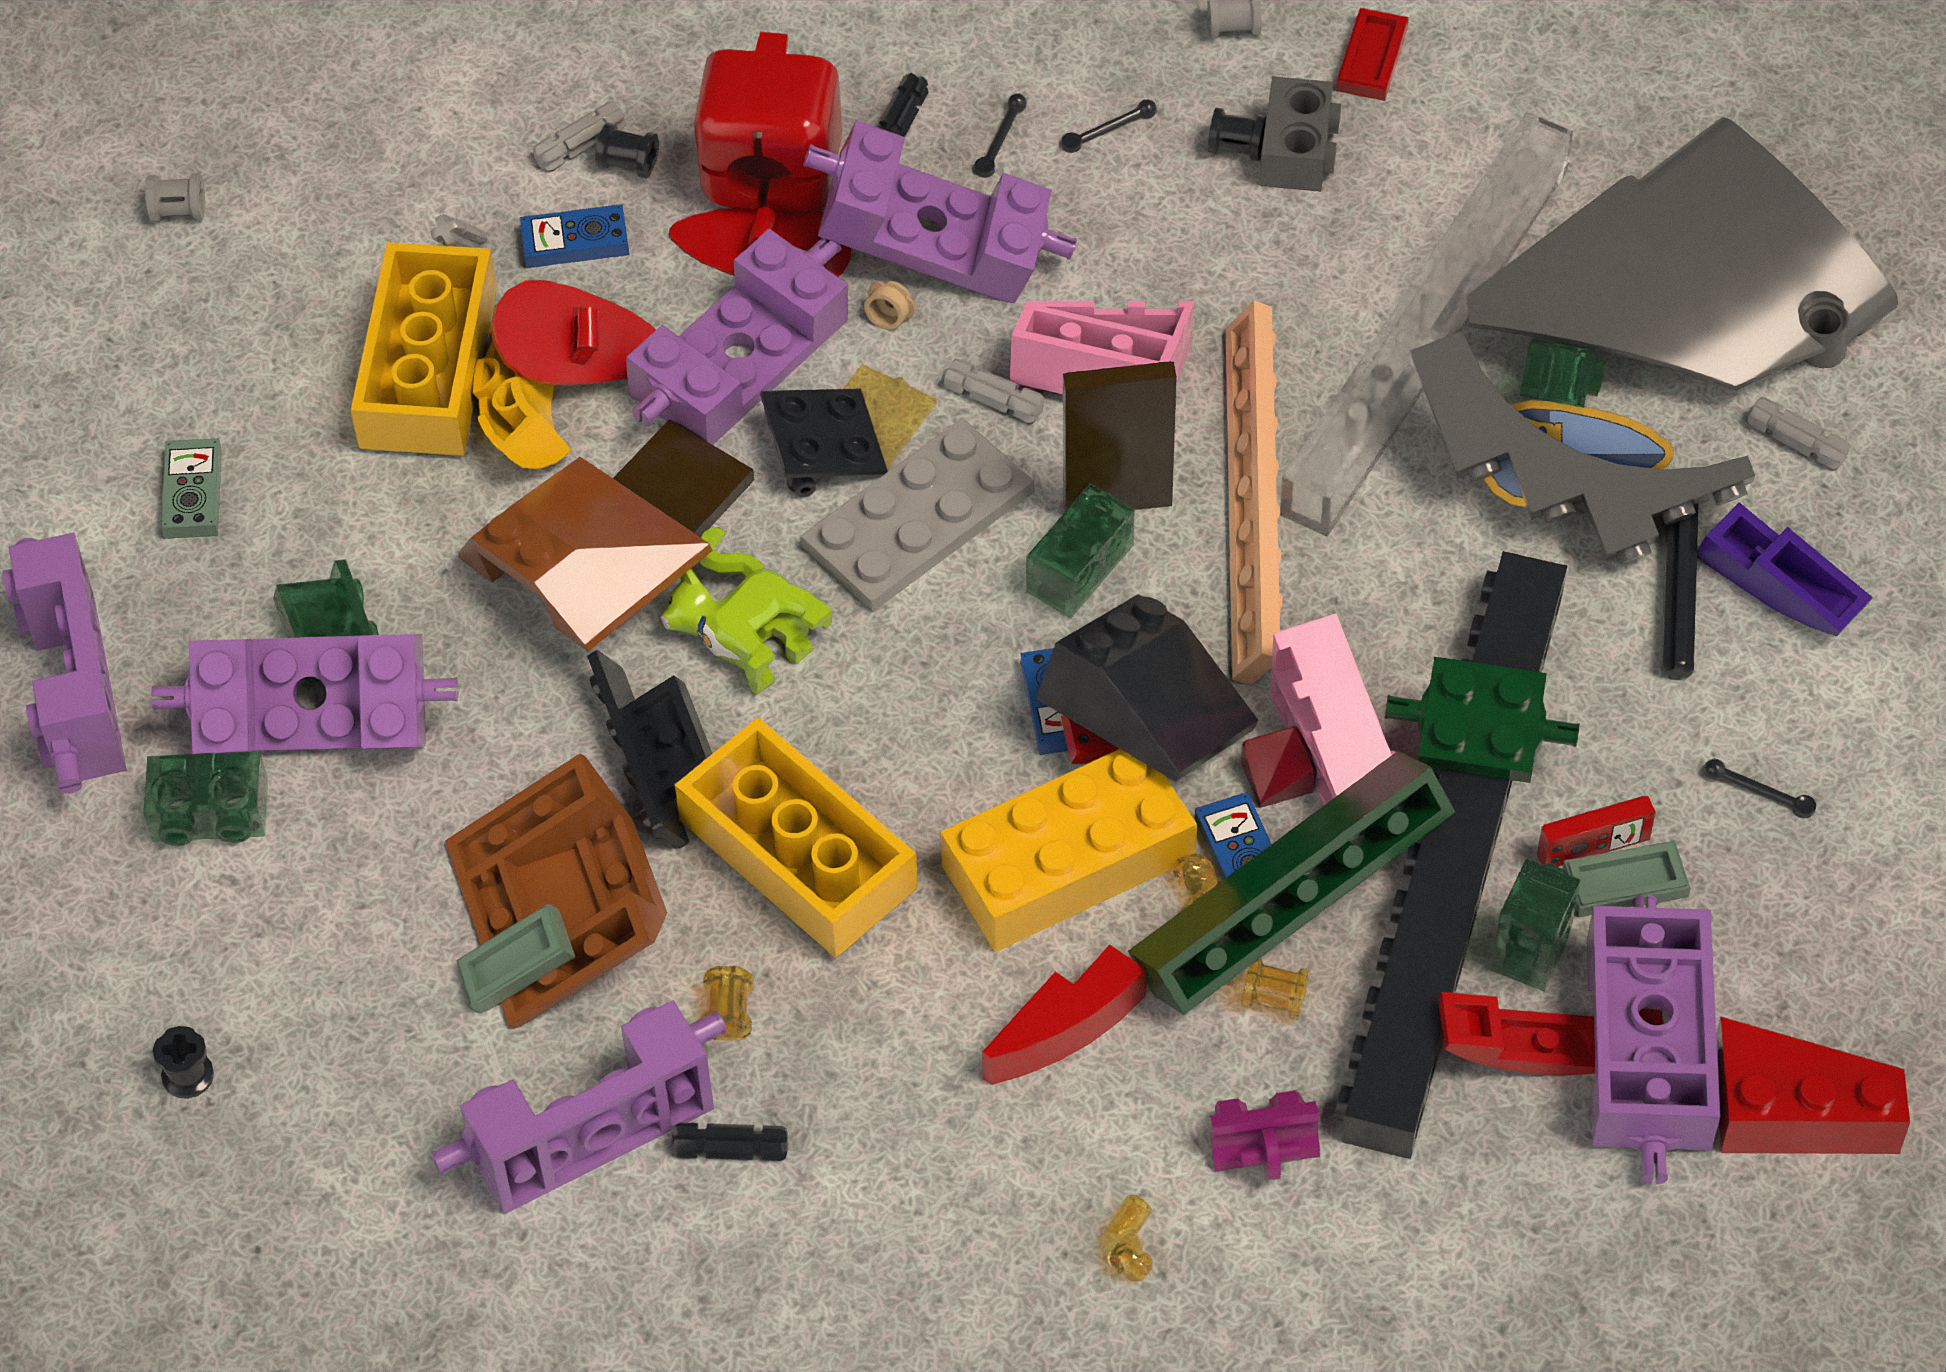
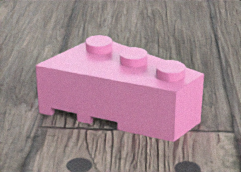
M1336 613L1274 633L1269 694L1285 727H1296L1314 768V786L1325 805L1393 755L1395 751H1390L1379 718L1372 706Z

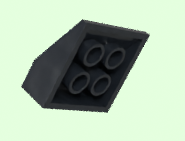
M1139 594L1057 641L1036 696L1037 700L1175 782L1253 731L1258 723V718L1186 622L1167 611L1166 606L1162 602Z

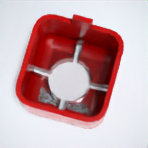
M760 32L755 51L723 49L712 52L706 58L694 118V132L700 187L704 196L713 204L723 207L757 210L761 207H767L774 211L794 213L815 212L826 205L833 175L808 166L805 167L803 164L811 144L839 155L842 138L839 74L836 67L822 57L787 54L788 34ZM757 132L762 133V138L757 137Z

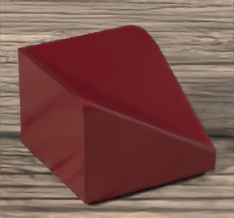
M1295 726L1243 741L1241 765L1260 808L1313 793L1314 768Z

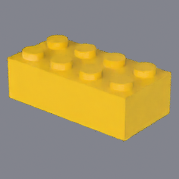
M386 242L351 405V415L359 449L465 455L476 396L473 394L475 367L477 360L484 358L497 292L491 249Z
M759 717L755 718L675 784L680 822L835 959L918 889L916 852Z
M1119 749L940 831L941 863L991 947L997 952L1195 859L1197 823L1165 775Z

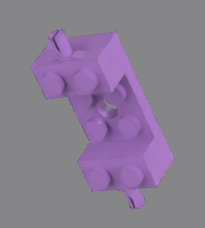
M858 120L855 121L839 155L815 147L812 144L809 146L803 166L833 175L818 232L819 237L1009 303L1017 301L1034 271L1037 255L1041 249L1065 257L1068 260L1071 259L1074 253L1077 238H1071L1048 229L1046 214L1052 192L1049 188L1003 172L991 196L924 173L899 164L905 137ZM926 217L932 219L938 224L941 231L933 232L921 226L918 218Z
M768 229L734 260L735 286L683 333L677 336L667 327L661 325L626 357L629 395L640 402L639 405L632 409L634 417L639 422L642 421L644 426H649L657 416L666 422L670 419L714 445L761 401V391H772L848 321V284L823 266L836 253L841 251V245L821 238L808 251H804L794 247L771 229ZM735 345H743L753 351L747 357L732 358L725 353L728 348Z
M73 532L41 540L35 538L19 540L16 545L8 547L12 569L2 571L9 602L13 603L20 634L31 633L36 651L63 645L67 647V649L63 650L67 673L33 680L32 685L36 703L26 705L33 738H37L43 767L54 766L58 779V788L62 793L79 791L84 780L127 771L95 597L75 533Z
M423 634L189 641L190 672L185 686H152L151 696H174V699L151 700L153 710L186 708L191 721L192 754L263 750L367 749L425 746V701H458L459 691H436V688L458 687L457 677L424 679ZM310 676L321 680L327 691L324 703L314 710L302 706L297 698L299 683Z
M1638 895L1632 899L1633 907L1593 906L1587 935L1588 991H1593L1595 1076L1591 1090L1592 1146L1627 1147L1641 1150L1642 1181L1652 1184L1655 1164V1185L1668 1180L1666 1151L1674 1149L1712 1151L1720 1120L1711 910L1657 908V898L1652 895H1648L1646 906L1644 907V895ZM1647 1006H1657L1668 1013L1670 1021L1663 1025H1651L1645 1022L1638 1012Z
M674 1000L660 1007H648L639 1011L628 1023L621 1026L628 1070H615L603 1077L598 1085L576 1096L558 1098L549 1104L544 1112L536 1116L514 1079L500 1086H488L479 1090L468 1102L460 1105L465 1126L461 1138L430 1152L431 1159L438 1173L443 1175L445 1172L472 1159L505 1215L672 1131L675 1124L679 1122L688 1123L714 1110L708 1059L702 1044L727 1033L724 1021L715 1010L713 1013L688 1024Z

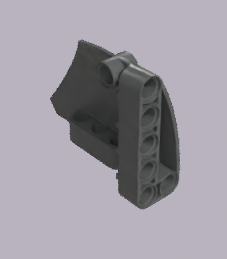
M1724 117L1718 119L1640 179L1629 175L1616 182L1467 295L1470 328L1524 335L1618 354L1677 370L1733 390L1743 388L1801 361L1822 369L1832 368L1840 364L1845 358L1847 343L1856 336L1864 334L1896 309L1898 305V297L1894 288L1837 218L1767 149L1735 122Z

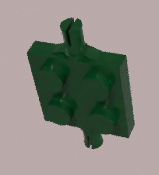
M1435 656L1430 684L1423 693L1422 700L1396 697L1388 694L1384 717L1385 719L1391 718L1418 722V731L1421 739L1418 761L1431 768L1531 783L1534 758L1542 747V741L1577 747L1580 723L1546 719L1547 713L1543 703L1547 673Z

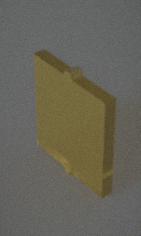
M861 364L843 389L861 388L886 467L889 468L935 407L937 399L906 385L902 377L894 379Z

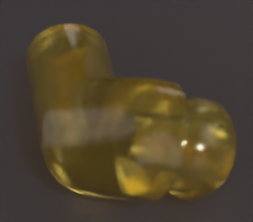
M1194 853L1190 856H1181L1174 864L1173 875L1179 878L1178 883L1181 886L1186 887L1189 896L1178 913L1218 884L1213 863L1201 854Z
M1132 1194L1125 1197L1104 1230L1101 1242L1113 1271L1116 1274L1123 1273L1126 1279L1131 1282H1139L1149 1274L1153 1266V1260L1148 1253L1143 1251V1245L1138 1236L1152 1209L1146 1201Z

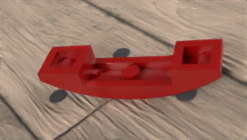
M1442 992L1438 997L1445 1050L1456 1056L1485 1066L1521 1073L1553 1076L1595 1074L1594 1016L1499 1009L1497 996ZM1642 1008L1638 1012L1640 1017L1648 1024H1664L1662 1010Z

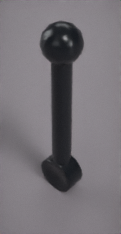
M1014 93L1008 98L1007 105L1009 109L986 156L977 159L975 162V172L978 176L987 178L995 173L994 160L1017 114L1024 111L1027 106V100L1024 95Z
M1144 99L1139 102L1136 109L1081 134L1074 132L1066 133L1061 140L1062 148L1068 153L1078 152L1082 144L1138 118H1152L1157 112V106L1152 100Z
M1709 759L1704 765V774L1710 780L1722 778L1792 808L1793 813L1799 818H1809L1816 810V801L1812 797L1800 795L1795 798L1727 769L1724 762L1720 759Z

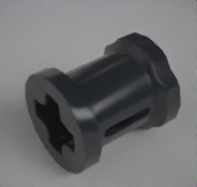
M1216 107L1209 130L1208 153L1216 154L1220 149L1249 154L1251 160L1259 161L1267 116L1258 114L1256 119L1225 114L1223 108Z
M606 123L597 141L595 154L597 167L607 169L610 165L637 171L639 177L649 178L658 157V135L647 132L645 136L618 130L616 124Z
M177 1026L169 1028L155 1041L153 1047L155 1063L162 1069L161 1078L163 1086L169 1094L177 1098L189 1099L199 1096L209 1088L214 1077L212 1062L206 1056L207 1049L204 1038L191 1027Z

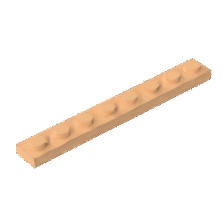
M1255 300L1226 327L1232 680L1244 684H1254L1271 669L1273 635L1280 632V610L1282 607V594L1279 592L1281 550L1278 547L1277 526L1280 506L1277 503L1276 487L1279 462L1276 459L1275 448L1278 419L1275 416L1274 390L1277 377L1273 370V348L1276 335L1272 330V307Z

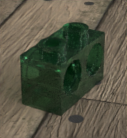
M1534 337L1529 343L1519 396L1584 408L1589 396L1598 397L1601 391L1606 361L1596 359L1597 349Z
M1089 484L1026 556L1027 593L1067 617L1072 618L1134 546L1135 509Z
M260 751L147 756L143 814L153 842L162 841L168 845L182 846L189 844L192 840L220 839L227 843H240L246 841L249 837H265L268 777ZM242 798L241 800H239V801H237V802L227 803L228 801H230V800H232V799ZM185 801L180 805L171 806L175 802Z
M1525 859L1499 915L1491 971L1545 992L1571 935L1581 879L1570 876L1558 866L1552 864L1542 865Z

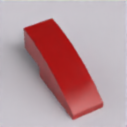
M1109 944L1074 984L1055 971L982 1051L983 1079L994 1085L1025 1076L1059 1062L1095 1041L1119 1023L1146 997V969Z

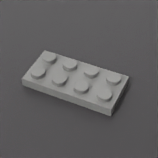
M961 418L800 535L801 547L870 611L874 612L1033 494L1034 480L964 418Z

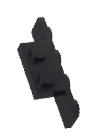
M595 650L587 655L594 673L590 677V684L596 696L606 705L610 719L606 721L607 729L615 743L623 750L627 761L623 765L624 774L633 789L639 793L644 806L640 810L641 819L653 837L657 839L662 837L680 849L690 842L684 825L679 820V813L674 802L676 798L675 784L713 754L686 684L673 675L635 699L623 668L599 650Z

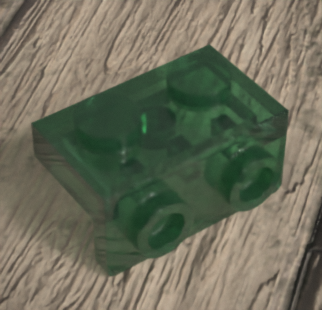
M346 559L334 560L329 579L276 585L273 600L286 638L379 635L375 622L373 620L368 621L363 608L364 593L362 584L358 578L352 577ZM311 676L302 680V684L322 682L318 678Z

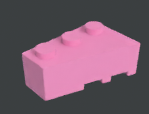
M1027 301L1012 334L1010 381L1024 386L1063 394V373L1174 361L1178 381L1191 347L1195 301H1178L1177 309H1145V301H1128L1127 309H1094V301Z

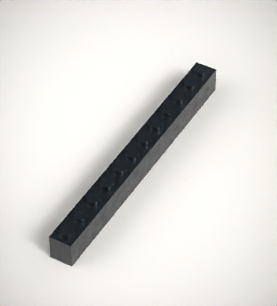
M1503 551L1497 572L1487 570L1484 578L1480 602L1488 604L1485 616L1475 614L1473 617L1467 646L1475 648L1473 659L1462 658V661L1542 672L1563 597L1568 566ZM1432 768L1455 813L1424 835L1421 843L1415 842L1408 848L1403 875L1411 876L1408 891L1397 889L1390 922L1398 924L1394 939L1389 937L1383 938L1376 970L1385 972L1381 987L1370 985L1363 1010L1362 1019L1371 1021L1367 1037L1356 1035L1350 1055L1348 1069L1356 1070V1077L1353 1087L1342 1084L1336 1105L1334 1119L1344 1121L1343 1143L1407 1159L1412 1157L1443 1042L1438 997L1442 992L1456 993L1513 780Z

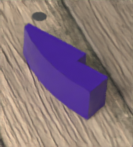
M1740 502L1706 535L1697 550V558L1768 607L1811 628L1836 637L1873 598L1789 527L1780 535L1777 534Z

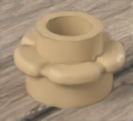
M877 281L869 287L867 291L869 297L865 301L864 309L868 319L874 325L885 330H893L899 327L902 322L906 323L907 318H912L915 312V304L908 290L903 285L894 281H888L886 284L882 281Z

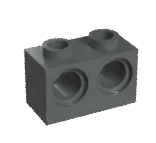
M1272 76L1261 155L1260 186L1321 192L1323 174H1334L1337 143L1327 141L1328 133H1339L1341 104L1332 103L1333 82Z

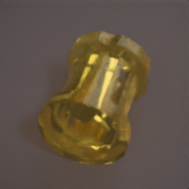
M1262 958L1258 959L1248 968L1241 1007L1250 1009L1254 1004L1284 1010L1288 1012L1289 1018L1299 1020L1307 993L1310 969L1301 968L1298 972L1265 965Z
M716 966L708 969L703 974L704 991L707 992L706 1012L701 1018L716 1010L723 1019L727 1029L726 1034H722L713 1040L739 1041L751 1034L752 1020L747 1015L748 995L753 992L754 982L752 973L746 969L737 966Z

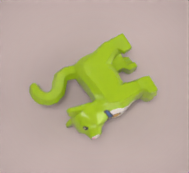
M711 527L699 537L710 544L712 552L699 562L706 569L718 574L743 573L746 578L732 593L718 602L712 599L694 571L690 569L680 577L681 582L669 594L666 609L660 618L667 630L680 631L697 636L714 656L743 668L748 680V687L754 694L758 695L775 682V677L769 668V664L774 660V654L768 645H765L763 642L772 636L780 639L785 644L787 659L797 664L813 650L808 638L809 628L814 630L821 626L827 629L832 623V610L811 592L790 583L777 571L766 569L763 563L747 553L722 554L717 552L716 546L723 540L725 532L720 527Z

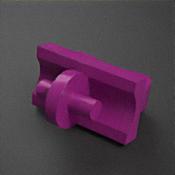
M1297 1090L1276 1093L1269 1099V1108L1248 1110L1246 1103L1238 1098L1218 1101L1215 1104V1115L1210 1116L1212 1160L1215 1172L1263 1165L1267 1180L1272 1181L1281 1178L1280 1162L1320 1157L1318 1136L1319 1111L1316 1101L1304 1102Z

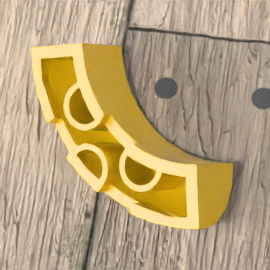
M490 326V328H489V330H488V333H489V334L491 335V337H492L491 326ZM492 340L486 357L478 359L476 362L473 380V394L479 400L480 416L477 419L481 428L501 453L522 468L541 469L558 463L573 450L559 436L553 423L552 398L555 385L538 384L519 377L503 363Z

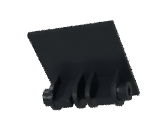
M861 388L760 392L767 416V423L771 429L778 458L786 477L787 487L795 492L798 497L812 495L816 490L815 485L822 476L882 475L888 472Z

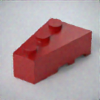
M1720 1016L1716 1037L1721 1153L1900 1154L1910 1125L1905 1069Z

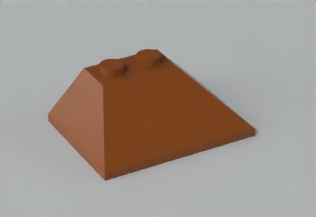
M578 457L512 504L500 515L493 518L490 523L466 542L458 552V555L468 566L492 583L501 575L507 573L542 599L555 628L586 651H590L711 553L712 548L707 541L582 457Z
M582 754L576 755L445 840L481 945L548 903L560 910L575 957L501 1002L509 1027L513 1029L523 1026L654 943L667 915L665 904L632 818L589 760Z

